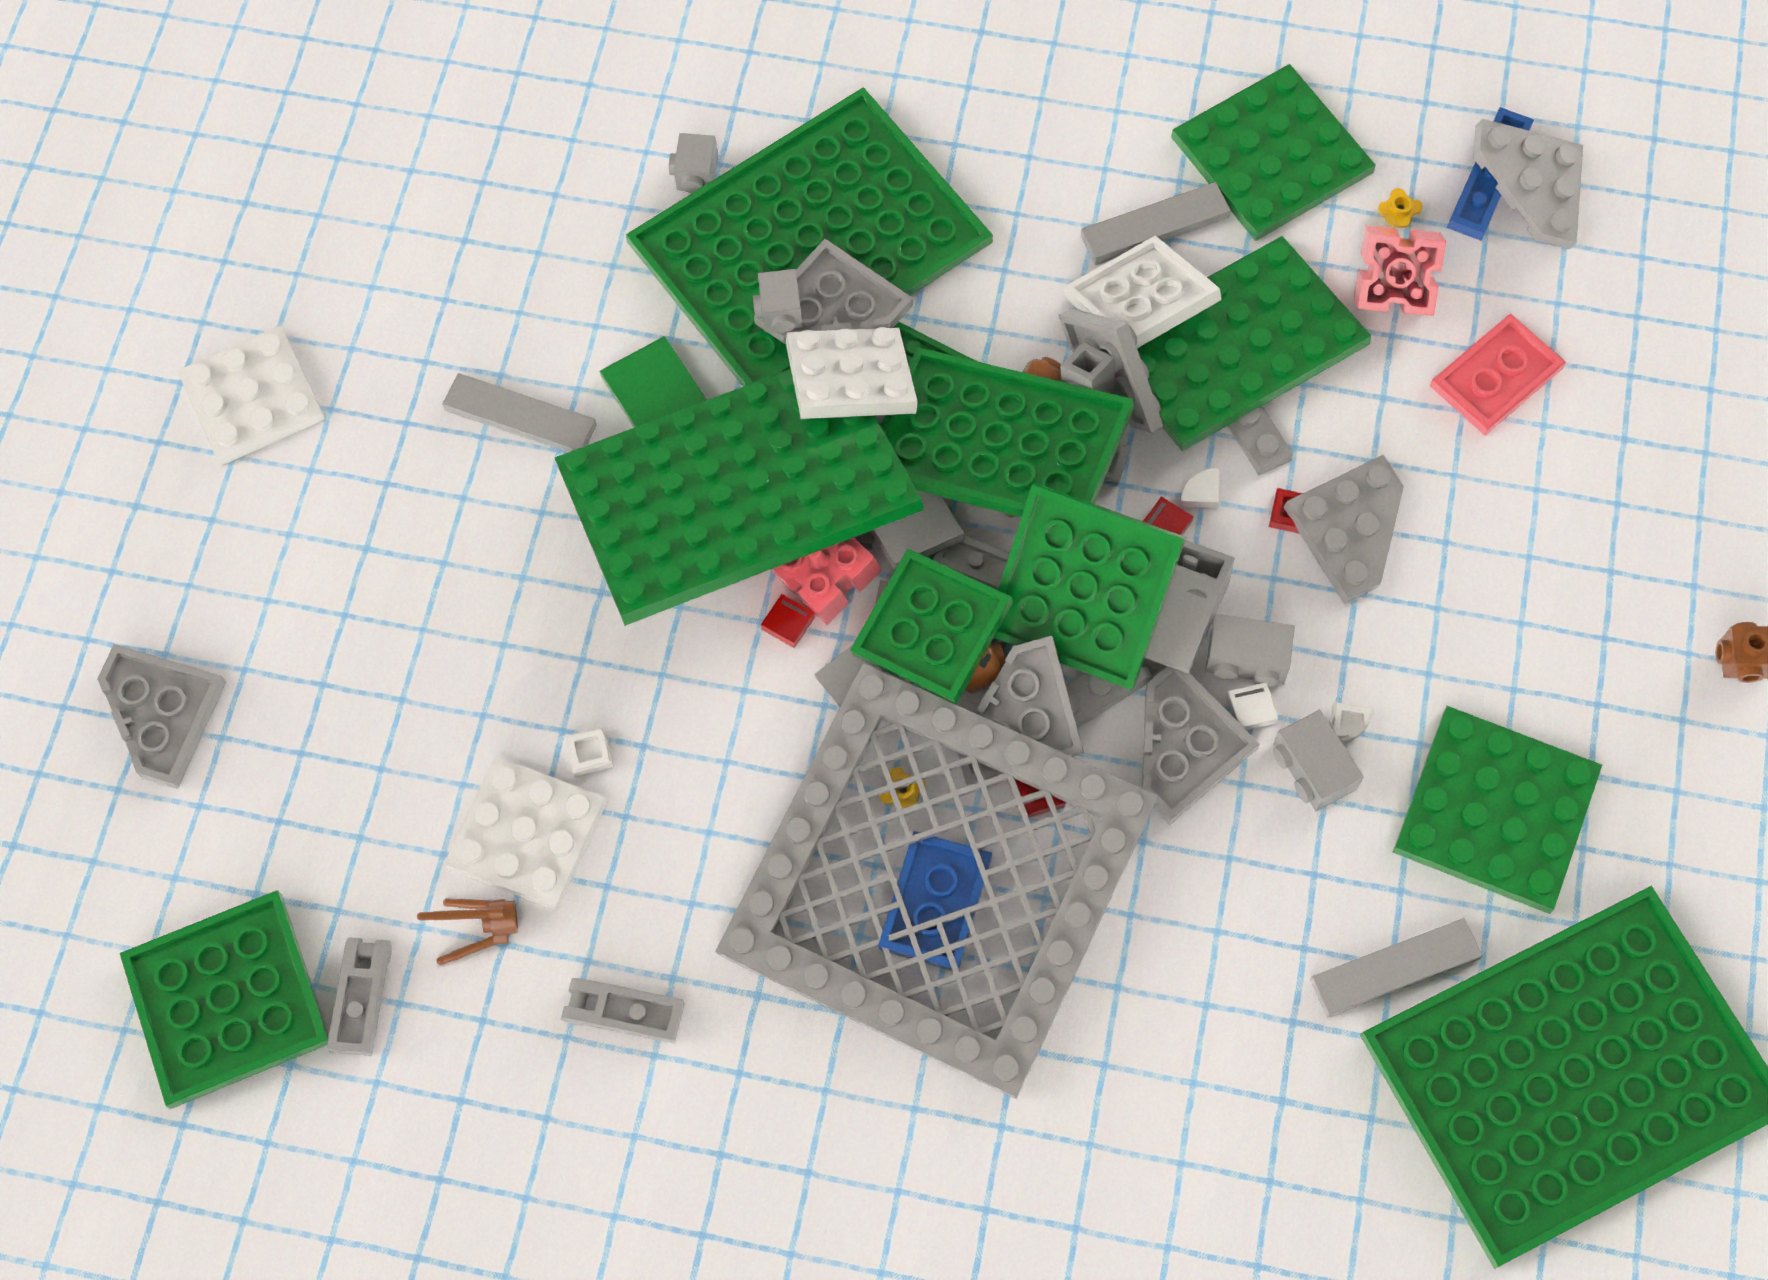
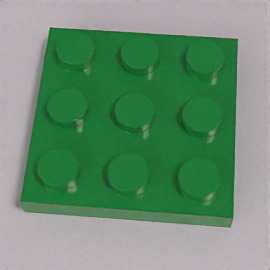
M907 548L852 645L850 652L854 656L957 705L1012 606L1013 599L1001 591Z

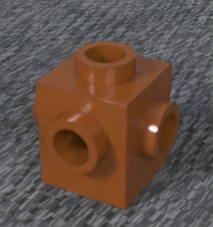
M1754 622L1737 623L1731 626L1724 636L1718 640L1715 655L1717 663L1722 664L1723 678H1738V681L1743 683H1753L1762 679H1768V626H1757Z

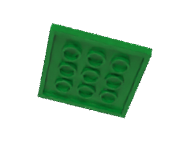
M1291 64L1284 66L1172 129L1171 135L1173 141L1208 184L1217 183L1231 212L1255 241L1373 174L1376 166Z
M1032 484L998 591L1012 597L1013 604L994 638L1016 646L1053 636L1061 664L1132 690L1137 683L1187 537L1041 484Z
M1446 706L1392 852L1551 914L1555 909L1602 764Z
M278 890L119 953L164 1103L169 1109L178 1107L328 1044L329 1034L283 896Z

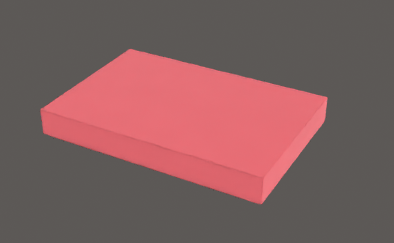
M1510 313L1433 378L1430 387L1486 436L1564 368L1566 361Z

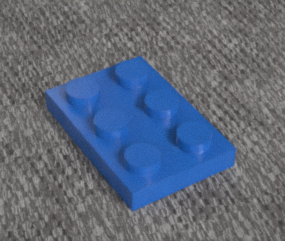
M913 831L912 835L918 834L920 832ZM935 836L909 844L897 883L912 927L978 904L984 887V882L971 847ZM979 850L985 870H988L992 860V852ZM895 894L891 903L897 902ZM899 908L888 912L878 949L883 951L882 947L887 948L891 954L909 959L917 957L909 936L896 941H889L888 935L907 929ZM976 912L970 914L972 921H974ZM965 916L942 923L949 944L969 938L970 930ZM937 926L927 930H920L915 934L921 954L944 947ZM965 946L952 951L958 970L965 952ZM947 954L937 955L924 961L926 964L952 971Z

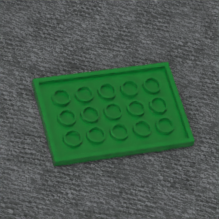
M1280 236L1208 276L1207 278L1220 288L1221 300L1140 346L1137 350L1140 359L1145 363L1149 371V378L1147 380L1152 394L1157 398L1161 407L1159 415L1163 423L1162 428L1183 452L1239 420L1240 417L1252 410L1262 407L1370 345L1371 335L1283 236Z
M917 347L909 364L917 398L916 414L885 415L880 425L916 490L1022 517L1031 486L1034 483L1095 504L1134 410V399Z

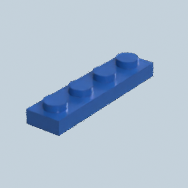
M1499 107L1494 122L1530 131L1534 121L1532 118ZM1475 162L1447 228L1482 241L1501 194L1496 189L1498 182L1486 167L1481 169L1477 162Z

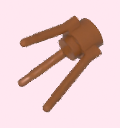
M446 898L443 900V905L446 907L475 910L433 911L417 914V919L420 921L482 919L483 932L492 933L491 937L437 958V964L439 965L457 960L493 945L509 943L508 934L518 933L517 910L514 900L505 901V899L489 901Z

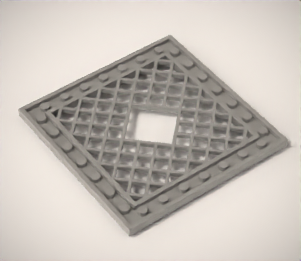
M862 663L715 952L740 966L1017 1099L1158 800V795ZM882 719L893 723L877 730ZM904 729L929 741L910 747ZM899 730L905 749L883 756L877 738ZM872 740L878 759L859 765ZM941 746L966 757L947 764ZM935 747L941 766L920 773L913 754ZM908 756L914 776L893 783L886 764ZM977 762L1003 774L984 780ZM972 764L978 783L956 790L950 771ZM881 766L887 785L865 792L859 773ZM944 773L951 792L929 800L923 780ZM854 776L860 794L841 801ZM1014 779L1040 791L1021 797ZM1008 780L1015 800L993 807L987 787ZM917 783L924 802L902 809L895 790ZM981 790L988 809L966 816L959 797ZM890 792L896 812L875 819L868 799ZM1052 796L1078 808L1058 814ZM1045 797L1052 817L1031 824L1024 804ZM954 799L961 819L939 826L932 807ZM863 802L869 821L847 828L841 809ZM1018 807L1025 826L1003 834L996 814ZM927 809L933 828L911 836L905 816ZM836 812L842 830L823 837ZM1089 813L1101 818L1096 830ZM1083 814L1090 834L1068 841L1061 821ZM991 816L998 836L976 843L969 823ZM900 819L906 838L884 845L877 826ZM1055 824L1062 844L1041 851L1034 831ZM963 826L990 900L912 927L887 852ZM872 828L878 848L856 855L850 835ZM1028 833L1035 853L1013 860L1006 841ZM845 838L851 857L829 865L823 845ZM1090 842L1078 866L1071 848ZM1000 843L1007 863L985 870L979 850ZM816 849H818L823 867L804 873ZM1065 850L1072 871L1051 878L1044 857ZM881 855L888 874L866 882L859 862ZM1038 860L1045 880L1023 888L1016 867ZM854 864L860 884L838 892L832 872ZM1010 870L1017 890L995 897L988 877ZM826 874L833 894L811 901L805 881ZM1072 879L1060 904L1054 885ZM891 882L897 902L875 909L868 889ZM799 884L805 904L786 910ZM1048 887L1055 907L1033 915L1026 894ZM863 891L869 912L847 919L841 899ZM1020 897L1027 917L1005 925L998 904ZM835 901L842 921L820 928L814 908ZM993 907L999 927L977 935L970 914ZM899 908L907 929L887 936H889V941H896L909 936L916 957L894 964L889 949L882 947L888 966L866 974L859 953L878 947L883 932L878 916ZM808 911L814 931L792 938L786 918ZM1055 915L1042 941L1036 922ZM965 916L972 937L949 944L942 923ZM872 918L879 939L857 946L850 926ZM779 922H781L786 939L774 934ZM1030 924L1037 945L1015 952L1008 932ZM937 926L944 947L921 954L915 934L920 930H927ZM844 928L851 949L829 956L823 935ZM1002 934L1009 955L987 962L980 941ZM817 938L822 956L798 944ZM975 944L981 965L959 972L952 951L963 946ZM1037 953L1026 978H1024L1018 959ZM947 954L954 974L931 982L924 962L925 959ZM854 956L860 975L834 962ZM1012 962L1019 983L997 990L990 969ZM919 963L926 984L903 992L897 971ZM985 972L991 993L969 1000L962 979ZM891 973L897 992L872 980ZM956 981L963 1003L941 1010L934 989ZM1020 990L1008 1016H1006L1000 997ZM928 991L935 1011L909 998ZM994 999L1001 1021L979 1028L972 1007ZM966 1009L972 1028L947 1016ZM1002 1028L996 1040L984 1035Z

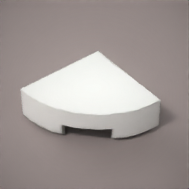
M1220 468L1206 469L1190 478L1183 488L1179 507L1218 508L1220 499Z
M1334 702L1330 725L1342 744L1356 739L1366 730L1373 717L1374 708Z

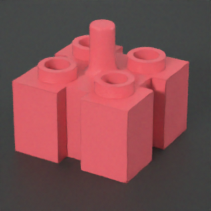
M1365 225L1360 255L1364 264H1368V270L1358 269L1354 301L1357 308L1388 312L1389 303L1391 302L1399 303L1403 313L1434 316L1439 286L1434 277L1431 276V272L1442 270L1446 240L1441 232L1410 229L1408 239L1400 238L1397 230L1392 227Z
M854 537L770 569L793 594L798 593L804 604L814 611L815 615L826 625L849 604L844 595L853 586L861 592L882 571L875 557Z

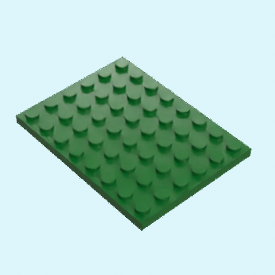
M864 87L625 234L627 243L742 386L791 369L786 343H782L755 324L753 295H760L758 273L797 269L817 246L826 239L911 296L993 243V234Z
M791 369L554 457L624 626L924 510L922 498L875 415L801 419Z
M1652 885L1363 1031L1360 1035L1494 1269L1768 1125V1066Z

